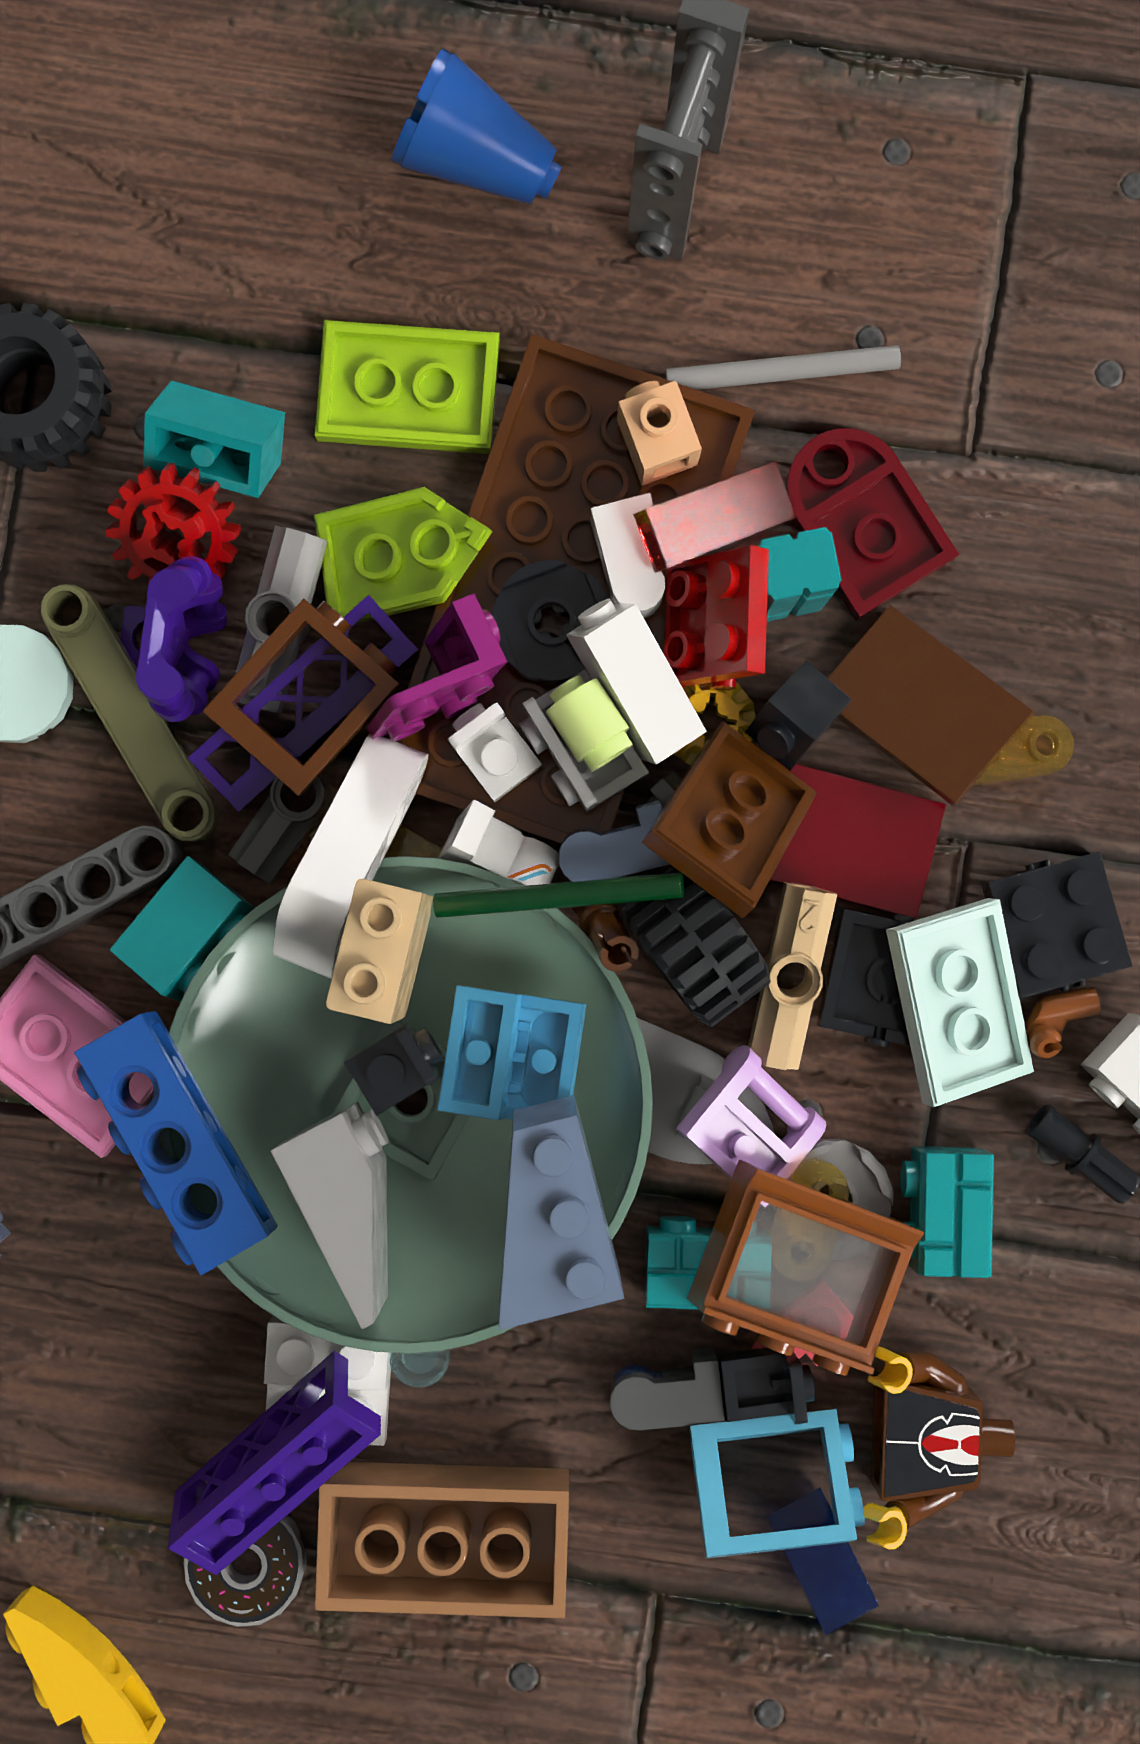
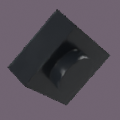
M766 1347L717 1354L724 1416L727 1422L789 1414L795 1425L808 1423L806 1402L815 1400L814 1381L809 1364H801V1361L794 1352L792 1356Z

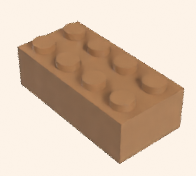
M348 1462L319 1487L315 1610L565 1618L569 1469Z

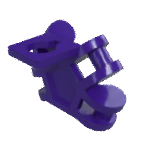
M196 556L182 557L156 573L148 585L146 607L128 605L125 607L120 641L135 666H137L136 682L139 690L148 699L153 711L160 718L170 722H179L190 715L202 713L208 702L207 692L212 691L220 679L218 667L210 660L200 656L188 645L191 638L219 631L228 622L227 610L222 603L218 602L223 595L222 581L219 576L211 572L209 565L203 559ZM144 624L139 650L136 644V633L139 627Z

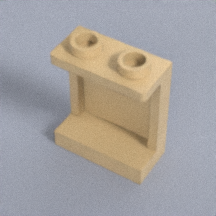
M358 879L356 881L326 1001V1006L330 1010L387 1024H392L406 1017L433 908L434 896L367 879Z

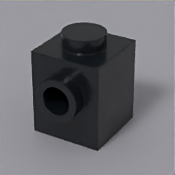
M805 661L767 701L745 733L758 743L764 752L774 757L791 771L829 729L852 699L809 662Z

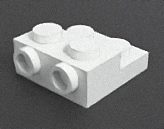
M273 1315L268 1321L264 1372V1384H267L266 1410L335 1350L348 1359V1396L381 1416V1435L369 1445L384 1446L387 1439L392 1353L373 1352L342 1346L312 1336ZM325 1389L321 1392L319 1398L325 1394Z

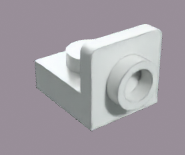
M497 702L488 709H485L479 703L463 713L452 724L457 732L449 737L448 741L494 802L498 801L542 767L541 762L507 719Z

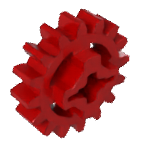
M168 463L162 469L160 478L149 466L137 475L138 483L128 479L118 490L123 499H115L107 511L113 517L119 519V521L113 522L105 530L107 537L120 539L122 543L112 554L114 560L129 558L133 563L127 577L133 580L143 573L150 577V582L156 573L180 558L196 556L203 559L209 565L211 572L222 579L227 571L224 563H232L239 549L229 543V541L237 538L241 532V525L226 522V518L234 510L235 505L233 501L217 502L215 495L218 493L221 485L215 481L206 488L198 484L200 478L199 469L194 467L185 478L178 477L175 463ZM143 502L145 508L142 510V514L146 524L143 529L137 531V514ZM165 524L170 530L180 528L183 532V537L178 532L168 534L164 528ZM211 531L210 551L203 558L201 553L204 551V547L200 538L203 537L205 532Z

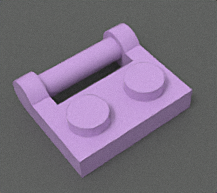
M747 1045L737 1047L726 1057L722 1065V1073L677 1126L676 1130L730 1179H732L739 1159L766 1172L788 1179L825 1132L826 1121L813 1108H803L761 1067V1058ZM746 1087L788 1125L787 1134L782 1141L737 1099ZM761 1201L760 1205L766 1207L768 1203Z

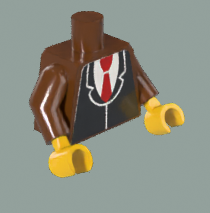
M878 1346L875 1357L885 1361V1367H875L874 1377L869 1375L867 1379L868 1382L874 1384L871 1483L880 1499L889 1502L886 1503L885 1507L875 1503L866 1504L863 1508V1516L869 1520L879 1522L877 1531L866 1537L867 1542L890 1550L896 1549L902 1544L908 1528L959 1500L964 1491L975 1490L979 1487L981 1456L1013 1457L1015 1451V1430L1012 1420L983 1418L982 1400L968 1387L965 1377L932 1353L900 1352L896 1354Z

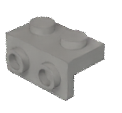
M586 670L574 676L580 675L585 683L591 680ZM554 688L536 700L531 697L522 703L523 710L528 718L521 721L519 725L535 752L540 754L547 749L560 770L553 773L551 777L567 804L571 806L579 801L587 813L646 777L649 772L633 746L591 772L584 760L577 762L546 714V711L554 704L549 696L556 689Z

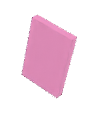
M36 954L31 957L0 998V1080L92 1152L103 1158L116 1145L108 1129V1123L112 1121V1118L101 1099L94 1100L83 1088L77 1075V1068L81 1064L74 1052L127 1021L42 955ZM136 1072L130 1079L129 1091L137 1103L146 1105L154 1095V1086L148 1076Z

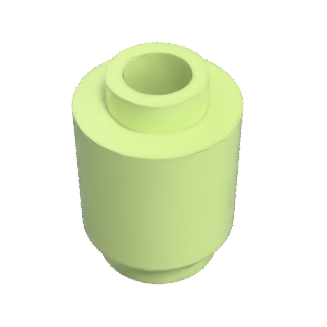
M578 675L556 688L549 695L554 704L546 711L547 716L577 762L584 760L591 772L609 763L633 745L625 733L629 730V726L597 678L585 683L582 677Z

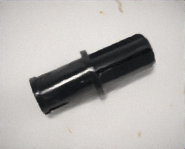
M1046 1104L1040 1108L1028 1123L1025 1134L1033 1137L1066 1163L1065 1170L1069 1174H1081L1107 1196L1121 1204L1129 1200L1138 1190L1139 1175L1100 1145L1101 1137L1095 1133L1087 1135L1057 1112L1051 1104Z

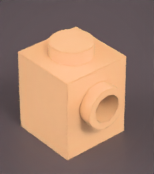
M649 381L630 389L625 394L626 399L618 402L617 421L641 485H646L697 466L702 447L677 382L673 381L660 386L658 381Z

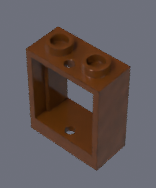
M304 598L203 710L207 716L297 795H303L378 712L386 700L400 687L399 683L391 677L398 667L372 643H369L362 651L344 635L351 625L325 601L315 609ZM309 625L370 679L375 686L304 764L242 710L237 703L300 632Z

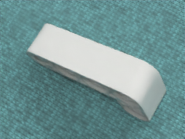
M370 734L367 736L286 889L276 920L273 956L332 979L355 883L358 879L373 881L419 787L427 765L428 754L383 736L372 739Z

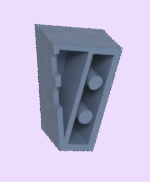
M574 1095L513 1110L498 1331L624 1299L620 1271Z

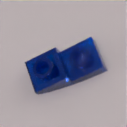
M821 1488L767 1516L773 1532L835 1525L833 1511ZM849 1542L783 1550L796 1575L795 1578L825 1635L879 1606Z

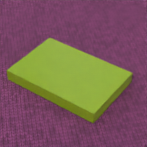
M324 320L315 425L317 441L490 454L493 439L500 348L499 333Z

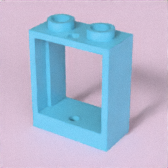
M836 1409L807 1412L808 1423L796 1425L788 1414L690 1426L689 1436L705 1559L857 1540L855 1527L865 1525L864 1509L859 1488H849L845 1462L854 1461L853 1441L849 1424H839ZM820 1430L835 1525L730 1537L717 1442Z

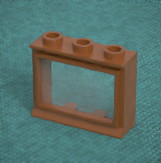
M739 1159L687 1299L704 1313L701 1322L718 1331L736 1336L740 1326L759 1333L757 1342L776 1352L792 1356L795 1347L814 1353L812 1362L834 1373L847 1376L850 1367L873 1374L874 1368L871 1364L913 1249L922 1238L924 1232L895 1218H887L855 1203L834 1198L789 1178L779 1177Z

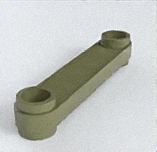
M64 584L53 587L45 594L41 602V615L44 624L164 828L171 836L181 841L199 842L207 839L215 832L219 823L217 804L194 764L188 759L187 752L169 722L160 718L153 711L148 699L139 690L136 682L137 668L99 603L89 592L76 585ZM80 600L82 613L79 619L71 625L63 626L61 612L64 606L71 601ZM197 800L203 809L202 821L195 829L185 831L180 826L178 820L179 811L186 802Z

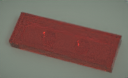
M776 461L633 514L655 573L796 518Z

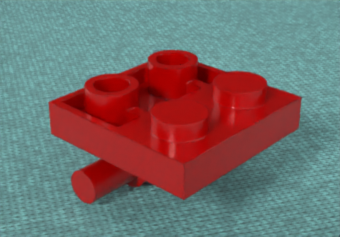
M747 545L668 565L665 590L667 599L666 632L663 654L682 687L712 682V688L731 690L736 689L737 678L765 674L769 549Z

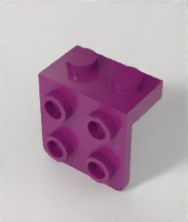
M475 594L453 601L424 641L440 676L388 698L367 727L372 739L389 734L392 741L406 738L425 727L423 719L443 711L446 719L458 716L479 703L476 697L494 687L492 678L507 663V660L499 645L500 632L497 623L488 610H482Z

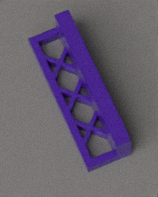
M369 595L343 617L352 627L368 613L392 639L380 651L397 667L418 650ZM349 629L344 634L347 638L349 637ZM323 637L242 708L259 724V710L269 701L296 702L295 728L285 737L274 738L297 758L363 700L375 686L360 670L347 680V662L349 661L342 654H323L331 646ZM315 660L341 662L340 687L329 697L303 696L304 670ZM297 677L296 695L278 694ZM303 702L322 703L302 721ZM220 728L188 759L239 812L277 776L250 753V769L231 784L207 759L225 741L237 742Z
M334 1350L175 1491L168 1549L214 1575L219 1574L381 1435V1416L348 1396L347 1358ZM325 1389V1394L319 1398L321 1392Z

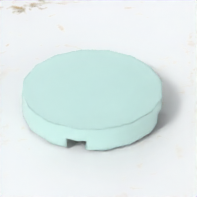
M0 625V742L27 743L39 738L37 736L44 734L49 729H53L64 719L73 699L74 675L60 649L51 638L24 625Z

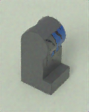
M715 1349L691 1350L692 1367L652 1371L641 1365H630L622 1368L615 1374L610 1383V1408L613 1417L625 1428L639 1431L725 1422L719 1365Z

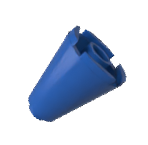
M441 49L416 97L418 100L411 116L406 119L394 148L391 161L404 169L529 205L536 194L547 199L562 168L561 165L552 161L557 148L455 53L452 54L445 49Z

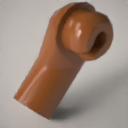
M1090 986L1046 995L1037 1001L1025 1023L1029 1049L1035 1056L1046 1059L1054 1057L1060 1052L1062 1046L1059 1042L1062 1039L1061 1035L1068 1021L1100 1014V1000L1095 988Z

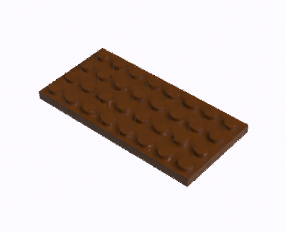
M531 334L468 514L469 517L488 527L492 533L447 600L436 605L425 639L453 601L468 595L475 594L482 610H488L492 614L496 598L501 593L502 587L508 578L520 568L537 561L565 562L567 566L578 568L583 573L586 571L596 578L606 592L608 599L611 600L590 522L591 508L647 493L651 494L656 521L654 529L645 531L643 534L650 560L661 569L665 577L666 590L668 565L706 555L755 409L678 384L702 447L698 465L642 486L617 421L618 402L626 399L625 394L630 389L642 383L658 381L659 385L662 386L672 381ZM665 590L660 607L653 615L644 619L662 652L664 650L667 599ZM552 607L541 610L542 621L534 625L537 632H548L551 638L561 636V627L569 622L566 613L556 615ZM424 642L407 689L440 676ZM507 663L492 678L494 687L476 698L485 709H488L496 702L499 704L507 719L541 762L542 767L498 801L494 802L448 741V738L457 732L452 724L462 714L446 719L443 711L423 719L425 723L424 728L396 741L429 755L423 777L415 795L462 811L473 800H476L495 810L493 817L505 824L561 844L562 840L570 832L579 828H590L599 832L610 830L624 790L587 813L579 801L571 806L567 804L551 777L553 773L560 770L547 749L540 754L535 752L519 725L521 721L528 718L523 710L522 703L531 697L536 700L560 684L527 681L517 671L508 666Z

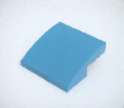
M456 985L438 1111L498 1121L502 1119L512 1120L513 1110L572 1096L575 1087L587 1004Z

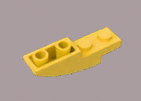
M35 1586L22 1591L3 1613L6 1620V1635L11 1647L17 1653H22L33 1675L32 1685L34 1694L40 1705L50 1710L57 1726L80 1715L82 1719V1734L86 1744H154L166 1719L149 1689L127 1659L86 1618L59 1599Z

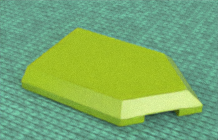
M426 487L315 514L317 537L328 541L321 566L326 603L342 617L347 615L368 595L387 616L444 603L492 531L474 518L456 509ZM367 613L357 623L373 620V618Z

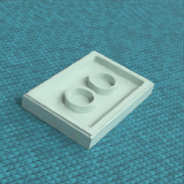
M986 898L886 930L922 1104L936 1107L1034 1072L1000 899Z

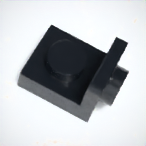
M409 1022L344 1063L375 1115L378 1116L421 1088L438 1080L443 1074L437 1064L445 1059L430 1032L426 1028L416 1032L412 1023Z

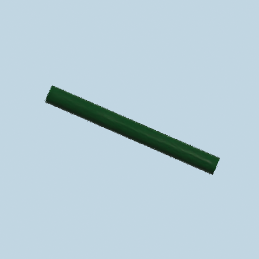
M678 872L435 893L433 908L437 918L683 898L684 882L682 873Z

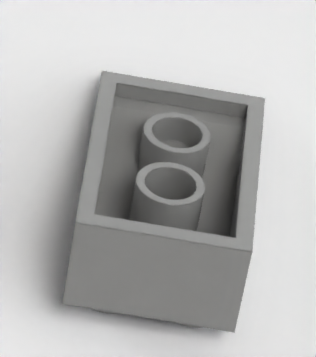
M357 1101L292 1135L270 1151L361 1329H364L374 1324L388 1297L387 1159L382 1146L388 1144L389 1141L378 1116L375 1115L372 1109L364 1113Z

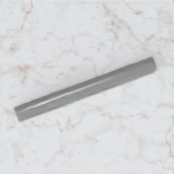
M899 345L668 368L665 369V379L701 390L900 369L901 352Z

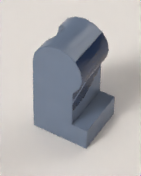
M657 800L635 806L638 823L603 832L590 828H579L570 832L562 840L559 849V865L563 874L574 882L618 878L670 865L641 843L661 813V803Z

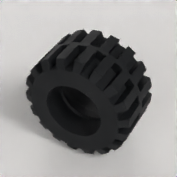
M10 303L0 305V458L9 466L20 470L26 464L34 472H47V462L49 461L61 469L71 465L68 455L76 451L83 458L92 450L86 444L91 435L99 440L101 439L106 428L99 422L100 416L110 417L112 404L104 394L112 392L109 378L102 371L105 367L101 360L71 323L67 324L59 314L50 309L44 314L35 304L23 303L19 313ZM34 365L54 366V385L44 403L27 413H5V391L17 373Z
M671 865L660 874L678 873L680 871ZM682 873L684 882L683 898L621 903L619 905L620 916L636 942L685 1006L699 1022L712 1028L771 983L766 962L728 908Z

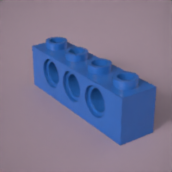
M157 1011L141 1013L74 1052L81 1064L77 1068V1075L83 1088L94 1100L101 1099L112 1118V1121L108 1123V1129L113 1141L125 1155L131 1153L143 1173V1176L139 1178L142 1192L154 1209L160 1210L162 1208L174 1228V1231L170 1234L172 1244L185 1264L191 1265L194 1263L201 1276L265 1239L278 1227L277 1222ZM136 1072L145 1074L153 1083L154 1096L149 1105L137 1103L130 1094L129 1082ZM164 1128H173L183 1136L186 1149L182 1159H172L162 1151L160 1135ZM193 1184H205L215 1192L217 1208L214 1213H202L193 1206L190 1198Z

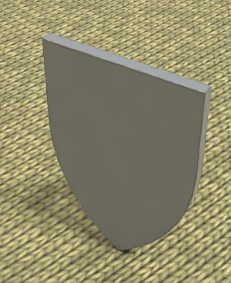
M637 1018L644 1037L652 1085V1125L648 1152L672 1161L688 1164H713L676 1128L722 1073V1065L725 1059L698 1043ZM746 1087L737 1099L774 1133L772 1122L764 1104Z

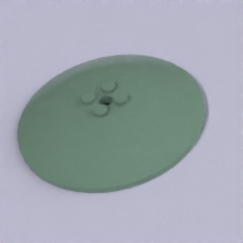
M404 856L383 858L373 879L375 882L421 892L430 896H434L435 893L522 886L499 874L468 864L437 858ZM287 888L279 891L253 909L236 924L207 956L190 982L176 1011L169 1032L278 1224V1227L268 1237L217 1267L231 1283L254 1303L281 1321L312 1336L346 1347L373 1352L406 1354L443 1351L474 1344L514 1328L511 1327L498 1331L512 1120L502 1119L498 1121L438 1111L443 1075L438 1080L424 1087L428 1095V1103L425 1110L415 1115L405 1114L395 1104L378 1115L389 1141L388 1144L382 1146L387 1159L388 1297L374 1324L364 1329H361L270 1150L292 1135L357 1101L364 1113L371 1110V1106L344 1062L403 1025L411 1022L416 1032L426 1028L436 1041L445 1059L456 985L584 1003L587 1006L573 1095L575 1096L612 1240L627 1215L642 1177L651 1136L653 1105L650 1065L644 1037L634 1008L615 972L607 970L602 965L593 942L557 908L437 918L434 908H432L406 1017L392 1024H387L330 1010L326 1006V1001L332 981L331 978L273 956L277 915ZM445 1060L437 1064L442 1074ZM164 1128L160 1135L162 1151L172 1159H182L186 1149L183 1136L173 1128ZM193 1184L190 1192L193 1206L202 1213H214L217 1208L215 1192L205 1184Z

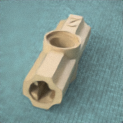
M784 882L769 952L764 957V961L768 966L771 983L760 990L748 1047L761 1058L762 1065L781 1070L799 1069L813 1002L819 996L823 987L821 966L837 898L835 892L798 883ZM792 962L803 964L805 976L797 987L792 989L778 987L777 976L785 965Z

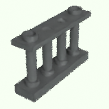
M727 0L682 1L678 13L667 117L663 129L659 130L640 123L635 135L627 243L635 245V248L641 254L649 258L666 260L668 257L682 261L686 249L701 152L709 150L719 154L727 132L750 8Z

